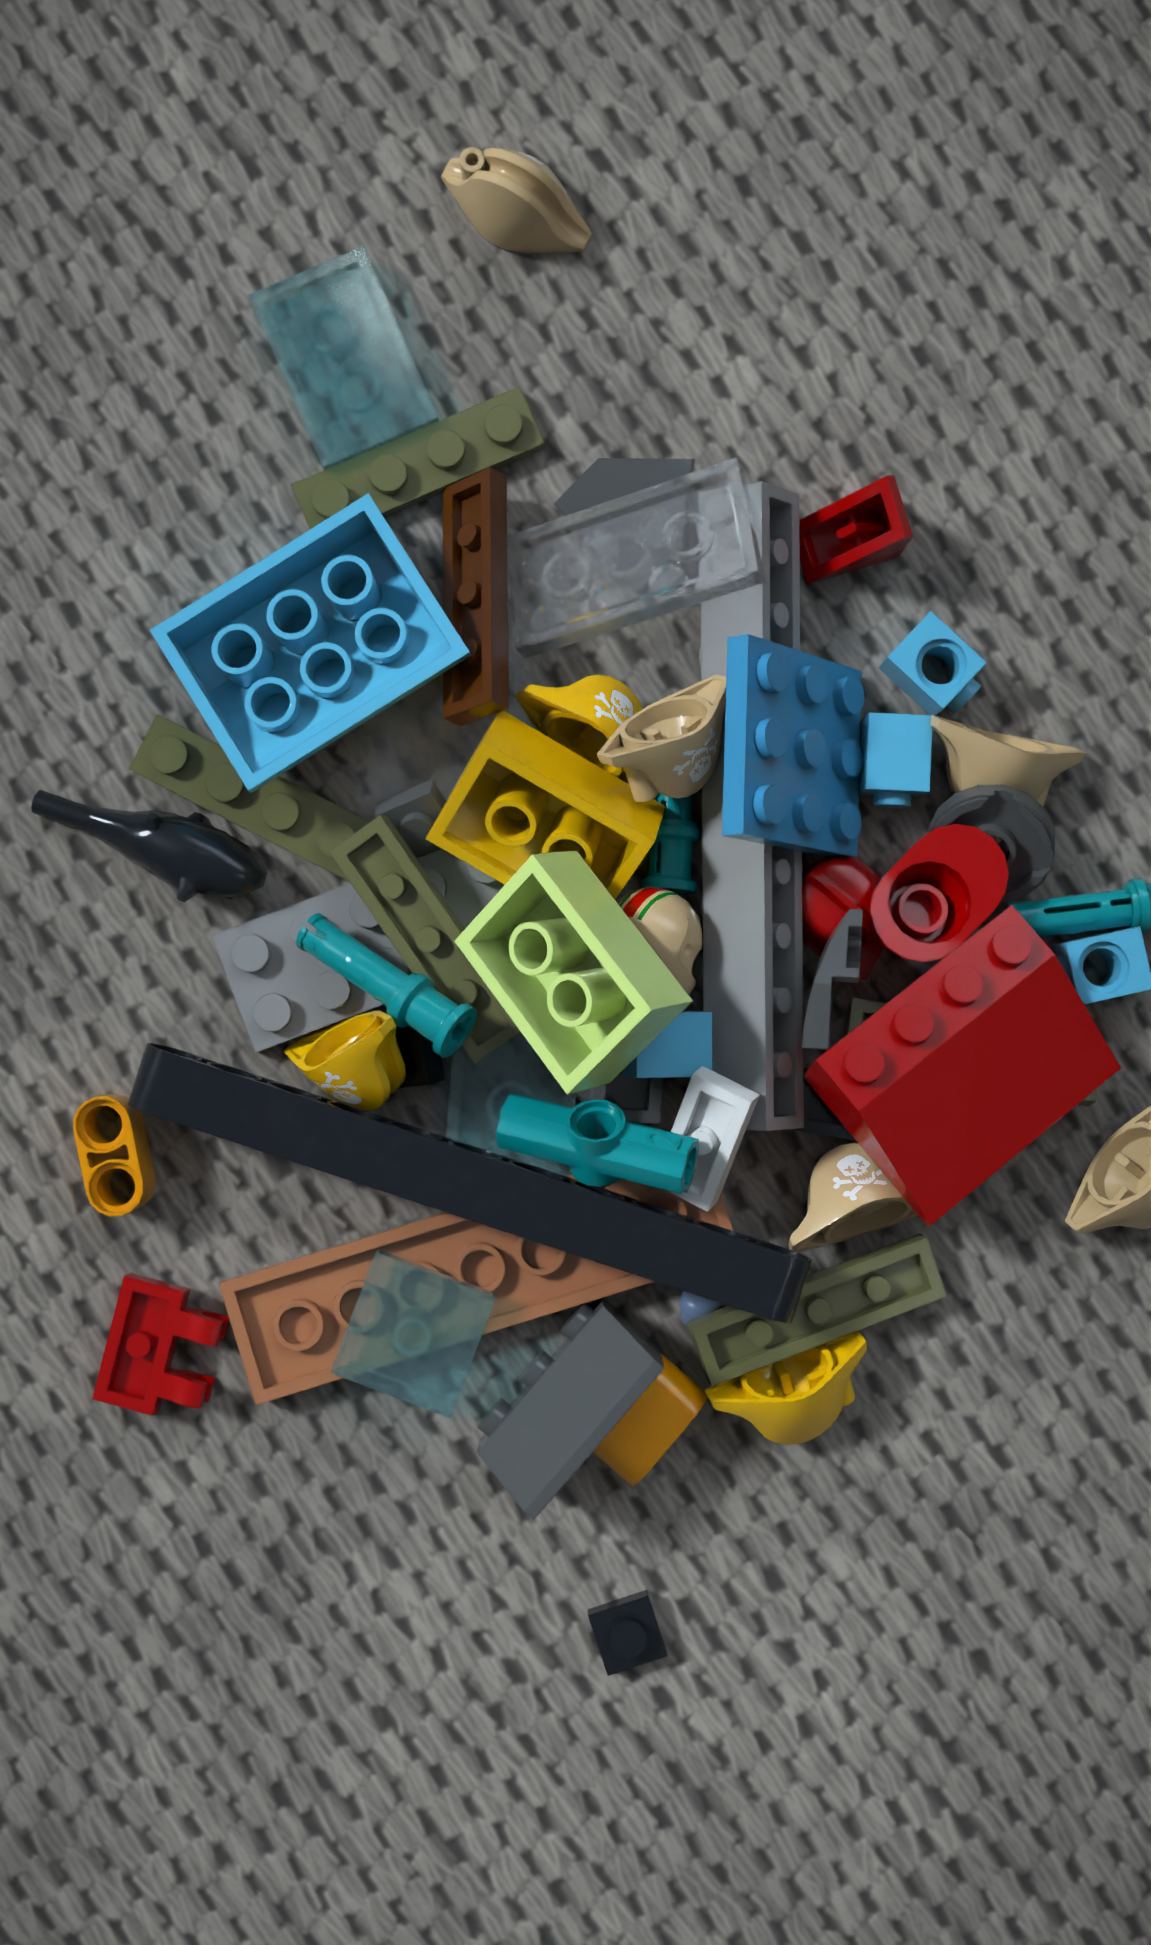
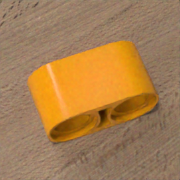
M122 1094L96 1096L85 1101L77 1109L73 1119V1133L86 1195L90 1204L99 1213L107 1216H122L144 1206L152 1198L156 1188V1176L142 1112L128 1105L129 1097ZM105 1106L114 1108L122 1120V1129L115 1140L105 1138L97 1127L98 1114ZM116 1168L127 1171L134 1180L135 1192L129 1201L118 1199L110 1189V1177Z
M662 1353L663 1371L592 1452L631 1486L641 1481L699 1413L707 1400L705 1390Z

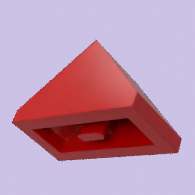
M887 475L799 520L800 563L807 584L898 558L913 538V534L894 475Z

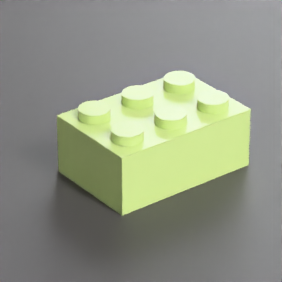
M577 851L532 854L454 941L567 1095L610 1083L693 1001Z

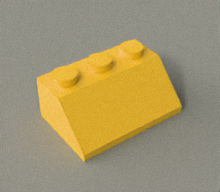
M502 711L495 716L425 839L504 885L532 854L577 851L615 900L654 844L666 806L655 799L646 802L634 801L629 784L511 714Z

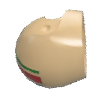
M644 887L624 894L616 902L686 993L690 995L696 985V980L692 976L693 962L699 951L702 950V929L696 912L687 900L665 888Z

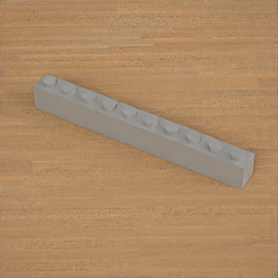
M760 481L700 495L698 536L701 554V584L699 586L701 647L699 650V662L702 681L715 674L726 676L728 637L750 634L800 651V540L798 493ZM724 711L721 728V750L713 774L701 788L702 835L700 848L703 871V896L701 899L703 960L701 963V975L703 979V1012H712V1071L760 1094L746 1130L772 1131L804 1128L802 852L722 836Z

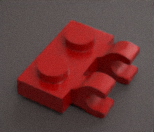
M134 1273L124 1275L92 1399L152 1416L160 1411L162 1399L200 1409L203 1402L208 1403L210 1401L216 1377L190 1370L171 1368L178 1337L216 1347L218 1341L224 1342L230 1323L229 1316L204 1309L186 1307L190 1288Z

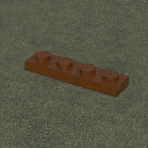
M491 467L443 488V611L471 654L470 657L443 673V719L459 726L509 709L507 477Z

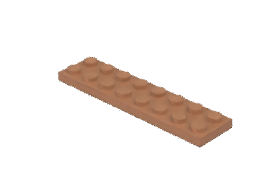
M571 1172L564 1174V1176L576 1179ZM621 1178L611 1185L601 1186V1188L733 1231L722 1192L717 1203L707 1212L667 1190ZM441 1212L225 1279L219 1283V1287L255 1405H259L655 1281L447 1212Z

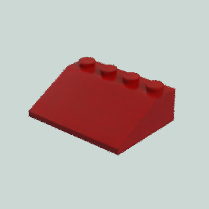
M1010 905L818 1057L803 1077L929 1227L1119 1071L1121 1067L1054 952L1019 912Z

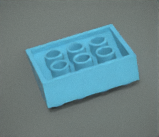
M369 493L149 630L250 793L258 790L471 656L468 648Z

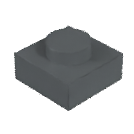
M433 779L377 802L375 817L387 815L416 858L442 849L425 839L446 803L445 798Z

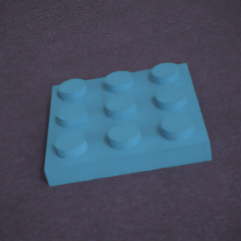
M750 634L727 638L722 836L831 858L857 857L858 835L860 834L862 824L858 809L859 773L863 766V754L860 747L861 710L864 705V690L861 684L862 671Z

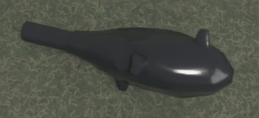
M39 790L33 798L31 810L34 814L88 832L89 835L105 842L135 865L177 889V899L179 901L186 902L198 893L221 896L232 900L233 897L240 898L264 886L267 871L258 854L227 832L202 823L203 815L201 813L194 812L190 816L184 817L176 813L157 810L131 812L100 807L95 809L43 790Z

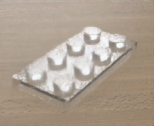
M737 457L507 536L508 602L515 649L525 659L766 582L745 471Z

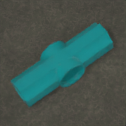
M509 1094L501 1108L500 1120L496 1130L498 1148L569 1165L571 1174L576 1180L588 1186L601 1187L611 1185L621 1178L680 1194L683 1192L687 1193L694 1178L695 1166L699 1156V1139L628 1122L623 1110L607 1100L594 1099L584 1101L574 1108L517 1094Z

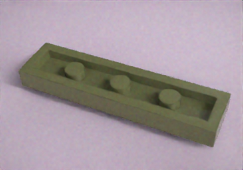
M519 386L293 483L291 487L309 529H312L367 493H369L385 518L443 493V488L486 468L491 467L497 470L545 449V443Z
M159 714L156 715L129 767L130 771L349 882L330 854V851L370 823L369 821L281 776L250 793L220 745Z
M379 815L330 851L338 866L411 972L423 973L434 980V989L457 1005L467 1003L477 1010L475 1025L462 1044L475 1064L521 1033L454 942L465 930L464 926L387 815Z
M919 1233L808 1275L792 1323L774 1321L731 1306L723 1307L710 1314L686 1322L706 1380L711 1386H715L945 1298L947 1295L928 1238Z

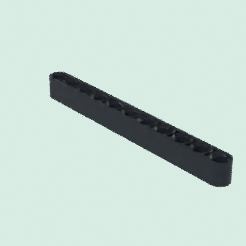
M147 1043L128 1101L130 1107L144 1113L774 1321L792 1323L812 1259L793 1250L601 1187L588 1186L571 1177L369 1111L356 1109L347 1104L161 1044Z

